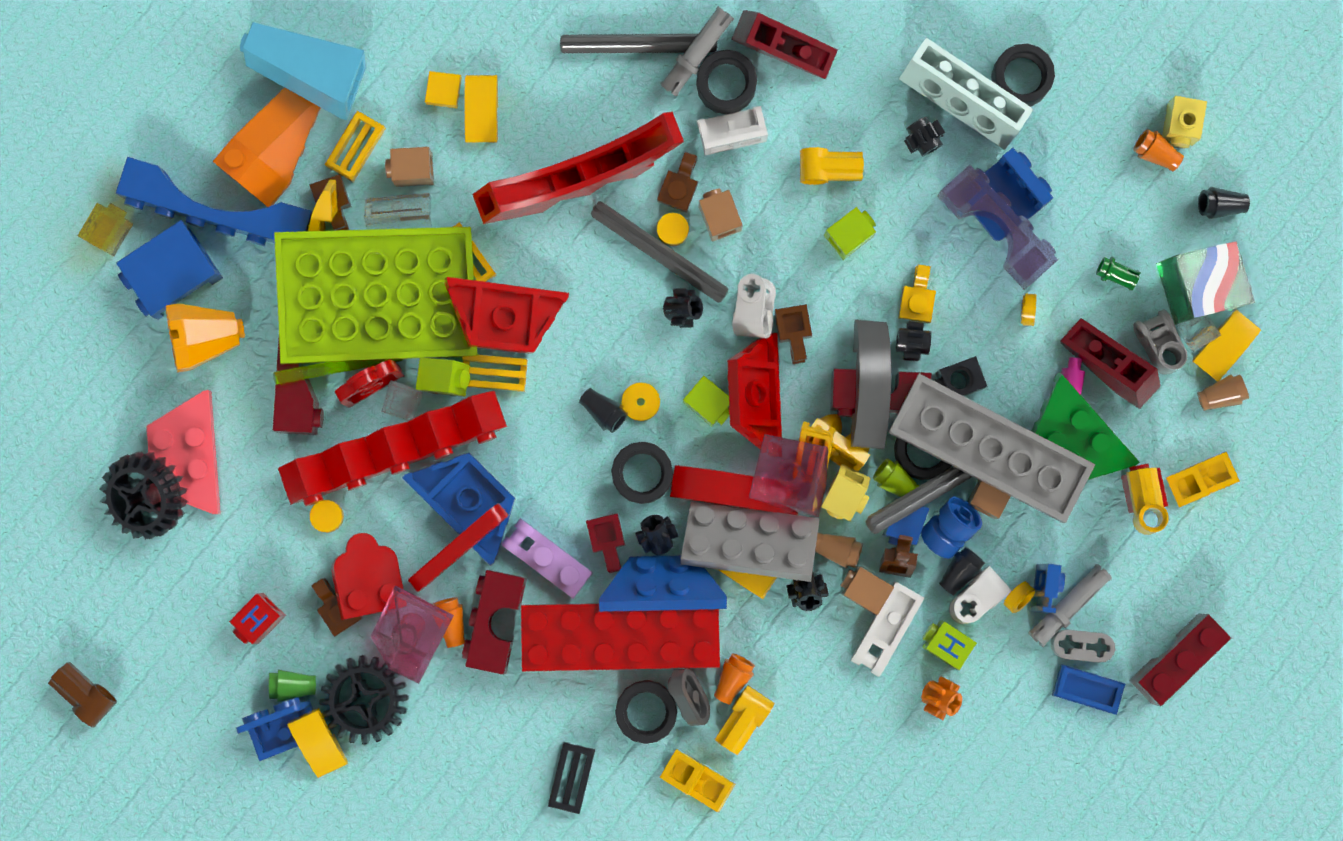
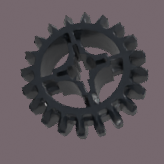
M142 451L131 455L127 454L120 457V460L112 463L108 467L110 471L106 472L102 477L106 483L99 490L105 493L106 496L100 502L107 504L109 508L104 515L112 514L114 517L112 525L117 526L121 524L122 534L131 532L133 539L143 536L145 540L152 539L155 536H162L168 530L175 528L178 520L185 514L181 508L185 507L188 501L181 497V495L186 493L187 488L180 487L179 485L183 476H175L173 473L176 465L165 466L166 457L156 459L154 452L143 454ZM132 472L144 475V478L142 480L139 478L133 479L130 477V474ZM145 511L148 513L154 512L158 516L157 518L144 516L143 513Z
M366 655L359 656L358 666L352 657L346 659L348 670L343 665L337 664L335 669L339 677L331 673L326 676V679L333 686L324 685L321 687L322 692L330 694L329 698L319 700L320 705L329 704L330 710L322 712V716L326 718L332 715L334 718L328 724V728L333 729L340 725L341 728L337 734L339 738L344 737L349 731L350 743H355L359 734H361L363 745L369 743L370 734H372L376 742L382 740L381 729L386 735H392L394 731L389 723L400 726L402 720L395 714H406L408 710L404 706H399V701L409 700V695H399L398 690L405 688L407 684L406 682L398 684L394 682V679L400 676V671L396 670L389 675L387 671L390 669L391 663L388 661L381 668H378L380 661L377 656L372 658L370 665H368ZM364 672L375 675L385 684V687L380 689L370 688L365 679L362 680L360 673ZM351 677L353 682L351 684L352 695L349 700L339 703L341 688L345 681ZM360 691L364 695L370 696L376 693L379 694V696L372 698V701L367 703L370 705L369 708H366L365 704L350 706V703L357 701V698L361 697ZM389 696L388 711L385 717L378 723L376 705L380 699ZM351 710L359 712L363 720L367 721L368 726H359L352 723L343 713Z

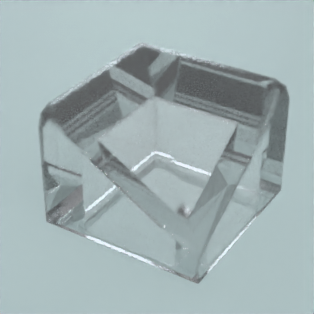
M1193 309L1177 325L1183 339L1193 352L1221 336L1209 314L1194 318Z
M390 380L381 412L410 421L416 414L423 392Z

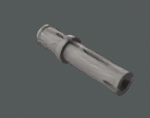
M718 6L685 53L678 55L676 65L665 80L661 82V86L667 91H671L674 96H678L691 75L698 73V66L734 18Z
M1096 564L1056 606H1051V608H1056V613H1048L1028 632L1036 642L1039 641L1040 646L1044 647L1062 627L1067 628L1071 624L1069 620L1112 579L1111 575L1104 568L1101 570L1102 567L1099 564Z

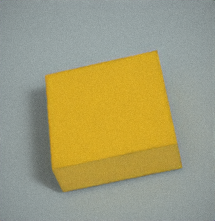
M429 71L425 97L426 105L458 109L462 81L461 75Z

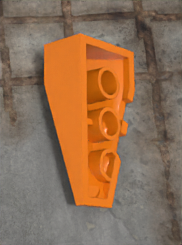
M284 87L228 142L213 162L267 207L274 205L291 184L294 176L293 172L299 157L303 154L304 144L310 129L315 124L321 107Z

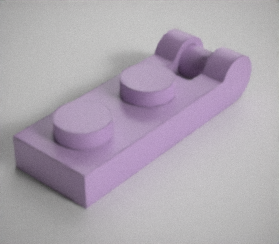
M520 518L515 525L517 529L510 538L506 537L501 545L574 599L593 572ZM527 536L535 541L528 551L520 546Z

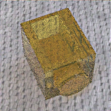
M96 203L77 236L106 253L115 256L133 223L124 218L127 214L126 211L112 203H109L107 208Z

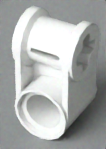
M747 274L740 280L732 323L736 336L768 338L773 328V309L776 296V288L771 281L756 274Z
M988 566L952 600L949 607L950 616L959 624L973 623L979 620L989 609H992L1001 602L1012 590ZM960 603H971L972 607L969 611L972 615L962 616L960 611L963 607Z

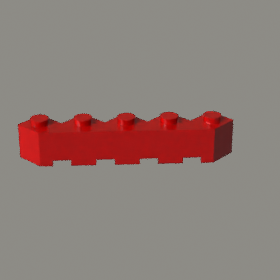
M489 391L469 396L452 406L427 411L410 421L383 427L365 437L338 443L321 453L294 459L279 467L278 471L290 505L304 502L305 506H310L323 501V495L345 487L348 488V491L358 489L367 485V479L390 471L392 475L405 472L410 469L409 464L434 456L435 460L444 458L454 453L452 449L476 440L478 444L497 438L495 432L506 428L507 425L495 391Z

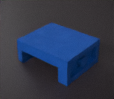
M182 220L116 262L121 270L118 277L128 290L133 288L138 296L135 303L146 317L150 315L157 320L164 317L162 312L166 310V305L176 304L208 282L213 285L223 279L189 225Z

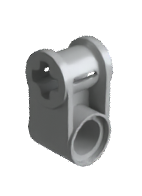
M1165 309L1159 311L1157 316L1147 321L1134 322L1135 334L1140 344L1144 347L1152 365L1157 368L1159 373L1165 375L1172 374L1184 366L1187 361V351L1176 331L1171 316ZM1164 351H1170L1175 355V365L1165 363L1162 357Z

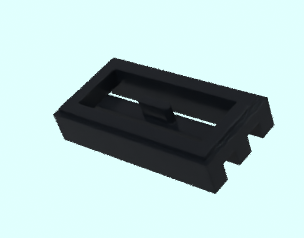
M563 742L548 807L580 814L595 749ZM568 750L573 751L574 757L563 802H558L556 800ZM585 754L587 758L575 806L570 805L569 801L580 756Z

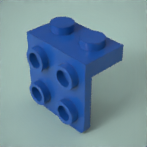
M1011 148L996 164L962 189L959 195L963 203L995 241L1003 240L1054 198L1050 194L1052 189L1047 181L1042 177L1037 178L1030 169L1032 165L1026 155L1022 152L1017 153L1014 148Z
M299 697L273 706L275 713L269 714L268 709L246 716L242 718L244 725L236 727L237 733L249 732L259 761L298 747L287 724L289 721L313 711L310 700L300 703Z

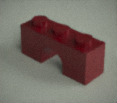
M833 369L831 375L830 410L838 411V416L852 417V414L855 413L856 370ZM899 371L895 378V389L890 397L889 416L890 413L899 412L917 375L920 373L931 379L932 373Z
M486 570L485 576H479L476 587V594L481 595L478 608H472L469 619V626L474 627L471 640H465L462 651V658L467 659L465 667L502 675L507 673L513 641L497 637L492 630L491 621L493 615L502 608L521 609L527 578L492 570Z
M1198 613L1175 635L1178 638L1177 641L1165 653L1157 658H1152L1129 680L1151 704L1162 706L1231 639L1227 632L1209 614Z

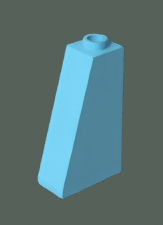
M253 22L249 33H244L240 44V51L244 53L246 66L333 115L347 120L366 69L364 50Z

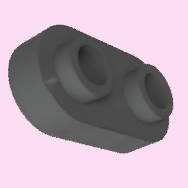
M690 668L674 670L668 680V691L677 703L682 718L690 726L707 724L710 717V705L694 671Z

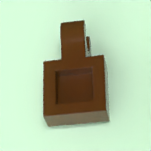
M685 152L678 173L668 170L657 202L686 213L688 212L698 186V181L690 179L697 162L696 155Z
M338 174L309 184L315 203H317L328 181L336 180L337 212L331 224L334 231L349 230L343 209L352 206L341 175Z
M807 304L775 309L774 314L779 342L790 343L792 364L805 363L807 356L803 339L812 337Z
M899 535L896 547L891 549L885 548L880 560L879 572L911 578L916 568L918 554L909 553L913 537Z
M322 578L311 585L318 597L324 602V605L318 608L317 611L334 637L363 619L360 616L341 620L336 593L326 578Z

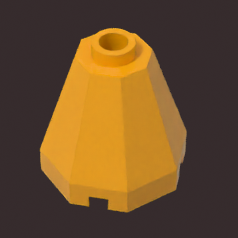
M185 304L166 305L168 329L177 373L191 371L240 345L239 338H245L242 319H236L234 312Z

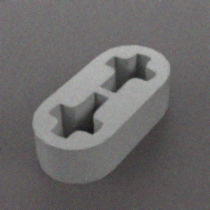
M1066 629L1058 631L1052 637L1051 649L1055 655L1064 659L1106 662L1114 655L1115 643L1107 634ZM1066 635H1069L1070 641L1080 642L1079 649L1069 648L1068 653L1065 654L1064 648L1059 647V640H1065ZM1098 638H1101V643L1107 645V650L1102 651L1100 657H1097L1096 651L1086 649V643L1096 644Z

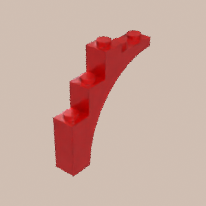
M673 111L662 113L641 127L605 145L542 169L489 182L472 195L483 224L543 213L559 201L587 196L607 183L638 177L655 166L654 161L682 144L684 140Z

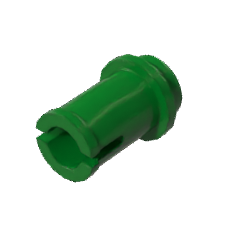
M1104 257L1096 271V275L1100 276L1102 281L1110 280L1131 291L1137 285L1140 278L1139 275L1141 274L1138 270H1133L1115 262L1114 257L1109 259Z

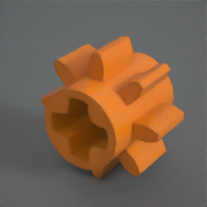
M942 676L939 677L938 682L934 680L928 682L921 695L922 702L927 704L924 707V711L941 720H944L946 714L949 716L955 715L959 711L963 700L962 695L958 693L960 686Z

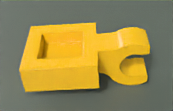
M918 264L915 267L913 287L903 286L898 319L931 323L936 294L935 290L927 289L931 266Z

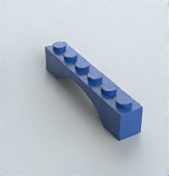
M130 157L126 159L116 190V194L125 199L124 204L129 207L143 210L144 205L155 208L154 213L169 219H173L175 214L186 217V223L200 228H204L205 223L216 226V232L234 237L236 232L247 235V241L261 246H265L266 241L275 244L274 232L308 231L313 213L311 210L283 202L267 208L244 212L213 209L195 202L184 195L175 186L168 174L158 165Z

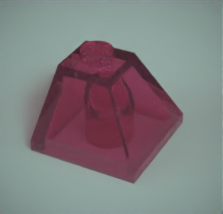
M764 434L749 498L786 511L819 517L827 483L828 447Z
M395 586L371 634V638L390 670L419 684L454 615Z

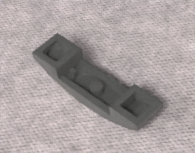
M856 319L854 321L853 352H857L855 413L852 414L851 447L884 449L891 397V349L887 322Z

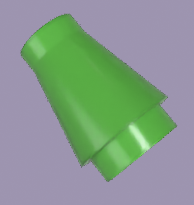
M279 669L278 673H269V699H277V702L297 697L316 695V675H305Z

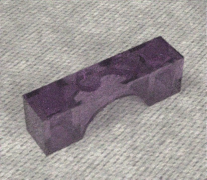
M969 165L946 185L937 197L959 220L969 216H982L1000 226L1008 243V253L1003 268L1025 290L1058 261L1054 255L1056 251L1045 239L1040 240L1032 232L1034 227L1027 218L1022 215L1019 217L1010 208L1012 206L1010 200L1002 192L996 193L988 184L990 180L981 169H974Z

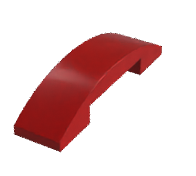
M675 465L670 497L798 515L802 485L744 474Z

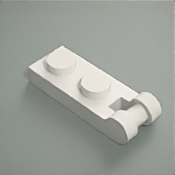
M894 582V589L879 614L873 619L850 660L857 665L862 663L871 669L870 672L880 677L924 600V597L898 582ZM872 644L883 649L878 658L868 652Z

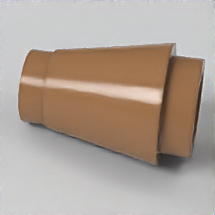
M1230 374L1197 393L1203 411L1242 405V401L1249 399V394L1241 375L1233 377Z
M818 533L815 552L846 569L848 566L856 568L863 543L857 542L854 537Z

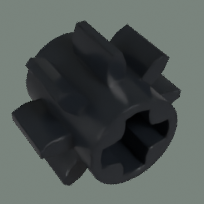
M924 117L906 128L909 136L906 137L904 142L911 154L918 150L921 156L924 157L943 145L940 138L944 136L945 131L938 120L931 123L928 117Z
M675 288L673 289V296L666 297L663 304V312L665 317L671 321V326L691 328L693 327V320L700 319L703 313V303L701 298L695 295V290Z
M908 321L906 328H898L896 352H904L903 360L918 362L921 354L929 355L931 331L923 330V322Z
M650 515L640 523L642 531L636 532L635 535L645 553L651 551L655 555H661L674 547L672 539L677 538L678 533L668 516L663 519L660 515Z
M812 572L811 582L793 580V584L786 585L788 598L791 599L792 606H798L804 611H812L822 605V597L829 596L827 584L824 583L822 574L816 575Z

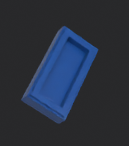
M1061 664L1052 696L1117 715L1125 683Z

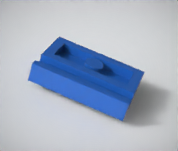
M1036 564L1033 588L1035 589L1034 596L1037 597L1036 606H1031V611L1056 613V608H1051L1052 598H1058V592L1062 593L1064 590L1065 573H1061L1062 565Z

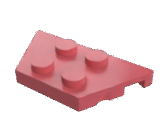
M205 390L146 426L148 452H154L156 459L166 457L165 466L167 467L176 465L173 473L175 476H183L179 485L180 487L187 488V491L181 497L188 501V505L218 515L221 514L212 392Z

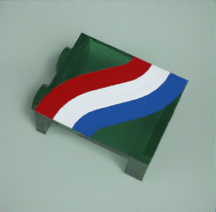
M1237 241L1178 254L1156 263L1174 325L1226 310L1233 311L1255 303Z

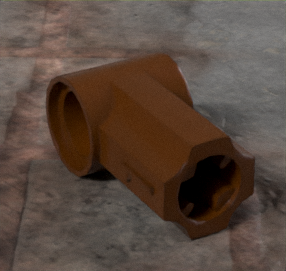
M67 662L59 668L48 682L52 688L73 706L72 711L82 722L93 728L117 703L115 697L99 684L91 682L71 662Z

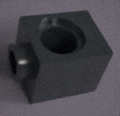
M976 356L939 369L936 372L937 378L933 379V381L962 396L988 387ZM958 372L965 377L966 385L963 389L953 387L950 381L952 373Z

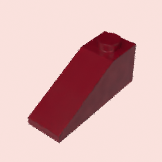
M743 10L731 39L752 50L822 79L827 78L838 49L770 17L748 10Z
M1082 318L1060 340L1061 344L1076 358L1082 359V363L1110 389L1138 409H1141L1161 386L1156 367Z
M278 338L273 431L282 434L317 435L318 428L323 426L324 411L322 408H319V401L303 364H280V343Z

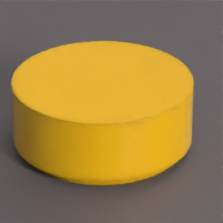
M668 213L658 221L657 235L664 244L677 246L682 244L688 237L689 225L682 215Z
M1025 293L1023 295L1021 324L1023 326H1034L1036 294Z
M323 500L316 503L310 511V522L320 532H333L343 523V510L334 501Z
M1024 581L1009 593L1003 604L1012 613L1019 612L1031 601L1035 595V589L1027 581Z

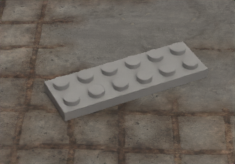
M920 373L917 375L888 433L1061 523L1067 522L1095 466L1092 462Z

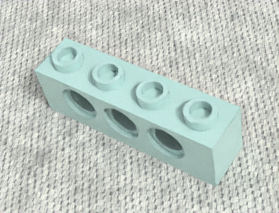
M928 38L924 40L899 80L1004 150L1019 133L1033 111V108Z

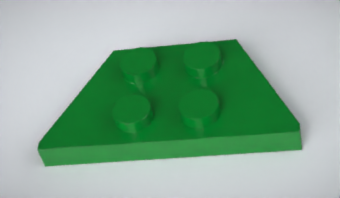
M1058 372L1053 379L1055 384L1048 400H1044L1040 409V417L1034 423L1031 431L1095 464L1088 480L1139 464L1140 462L1070 382Z

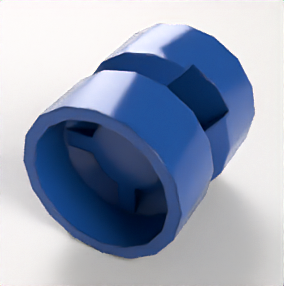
M952 497L939 509V514L934 515L923 526L921 537L927 547L935 554L947 559L952 558L964 546L965 541L970 540L980 530L982 519L970 503L962 498Z

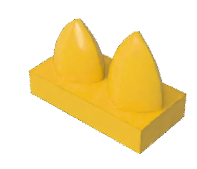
M838 414L826 415L820 419L816 418L811 427L815 428L817 424L823 426L822 430L828 431L829 427L835 429L830 460L839 466L844 464L859 471L870 457V454H868L870 448L851 447V433L846 437L841 435L842 421ZM807 436L806 443L812 446L813 437ZM820 439L818 451L822 454L825 439Z

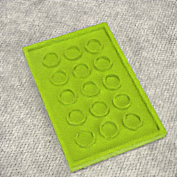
M471 227L274 232L280 364L478 355L477 347H470L466 342L445 286L446 277L474 280Z

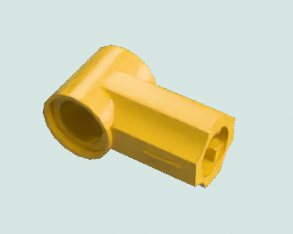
M809 147L800 150V183L819 185L829 181H862L863 152H829L828 149L820 147Z
M1145 468L1127 472L1134 511L1133 525L1135 529L1144 535H1151L1163 530L1167 526L1169 515L1163 506L1157 469ZM1146 510L1156 514L1158 523L1155 527H1149L1145 524L1143 515Z
M747 685L732 707L733 712L714 740L738 755L756 727L759 728L765 721L775 703Z

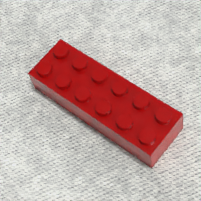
M599 603L521 605L522 672L720 667L719 609L599 612Z

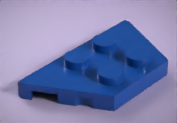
M470 453L454 457V459L431 465L425 469L413 473L410 472L402 477L459 535L484 513L499 503L509 516L472 547L490 566L495 563L516 498Z
M681 555L629 557L599 598V612L727 609L726 594L704 567L682 565Z

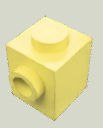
M1174 96L1167 103L1162 136L1171 142L1170 144L1173 147L1189 148L1190 145L1193 146L1201 139L1207 101Z
M841 464L821 507L826 509L830 516L836 519L844 518L851 522L855 512L861 514L869 500V496L865 495L871 478Z

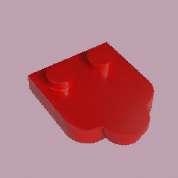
M389 359L356 373L345 384L337 388L335 394L341 404L350 408L405 375L399 365L392 359Z
M358 533L353 535L346 544V552L337 556L331 566L341 620L407 607L395 552L387 546H378L376 539L370 534Z

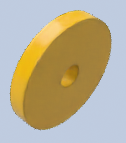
M642 382L632 384L623 393V409L628 413L627 416L633 420H649L659 410V394L650 384ZM643 398L645 400L644 405H638L637 400Z

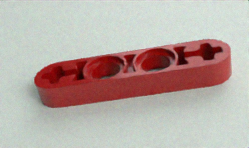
M499 503L494 505L408 579V582L417 593L423 590L503 522L509 514Z

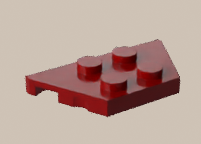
M454 277L445 278L446 289L466 342L470 347L532 354L541 343L546 331L551 327L562 305L569 298V293Z
M771 333L768 338H758L727 360L730 426L769 457L783 456L778 333Z

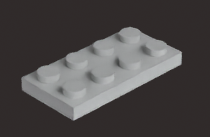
M691 501L681 554V564L811 582L820 518Z

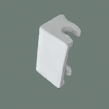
M761 106L697 120L704 155L767 142L768 133Z

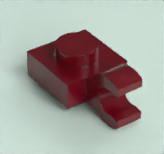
M618 513L587 520L586 524L593 553L603 551L609 573L620 571L621 564L616 548L626 545Z

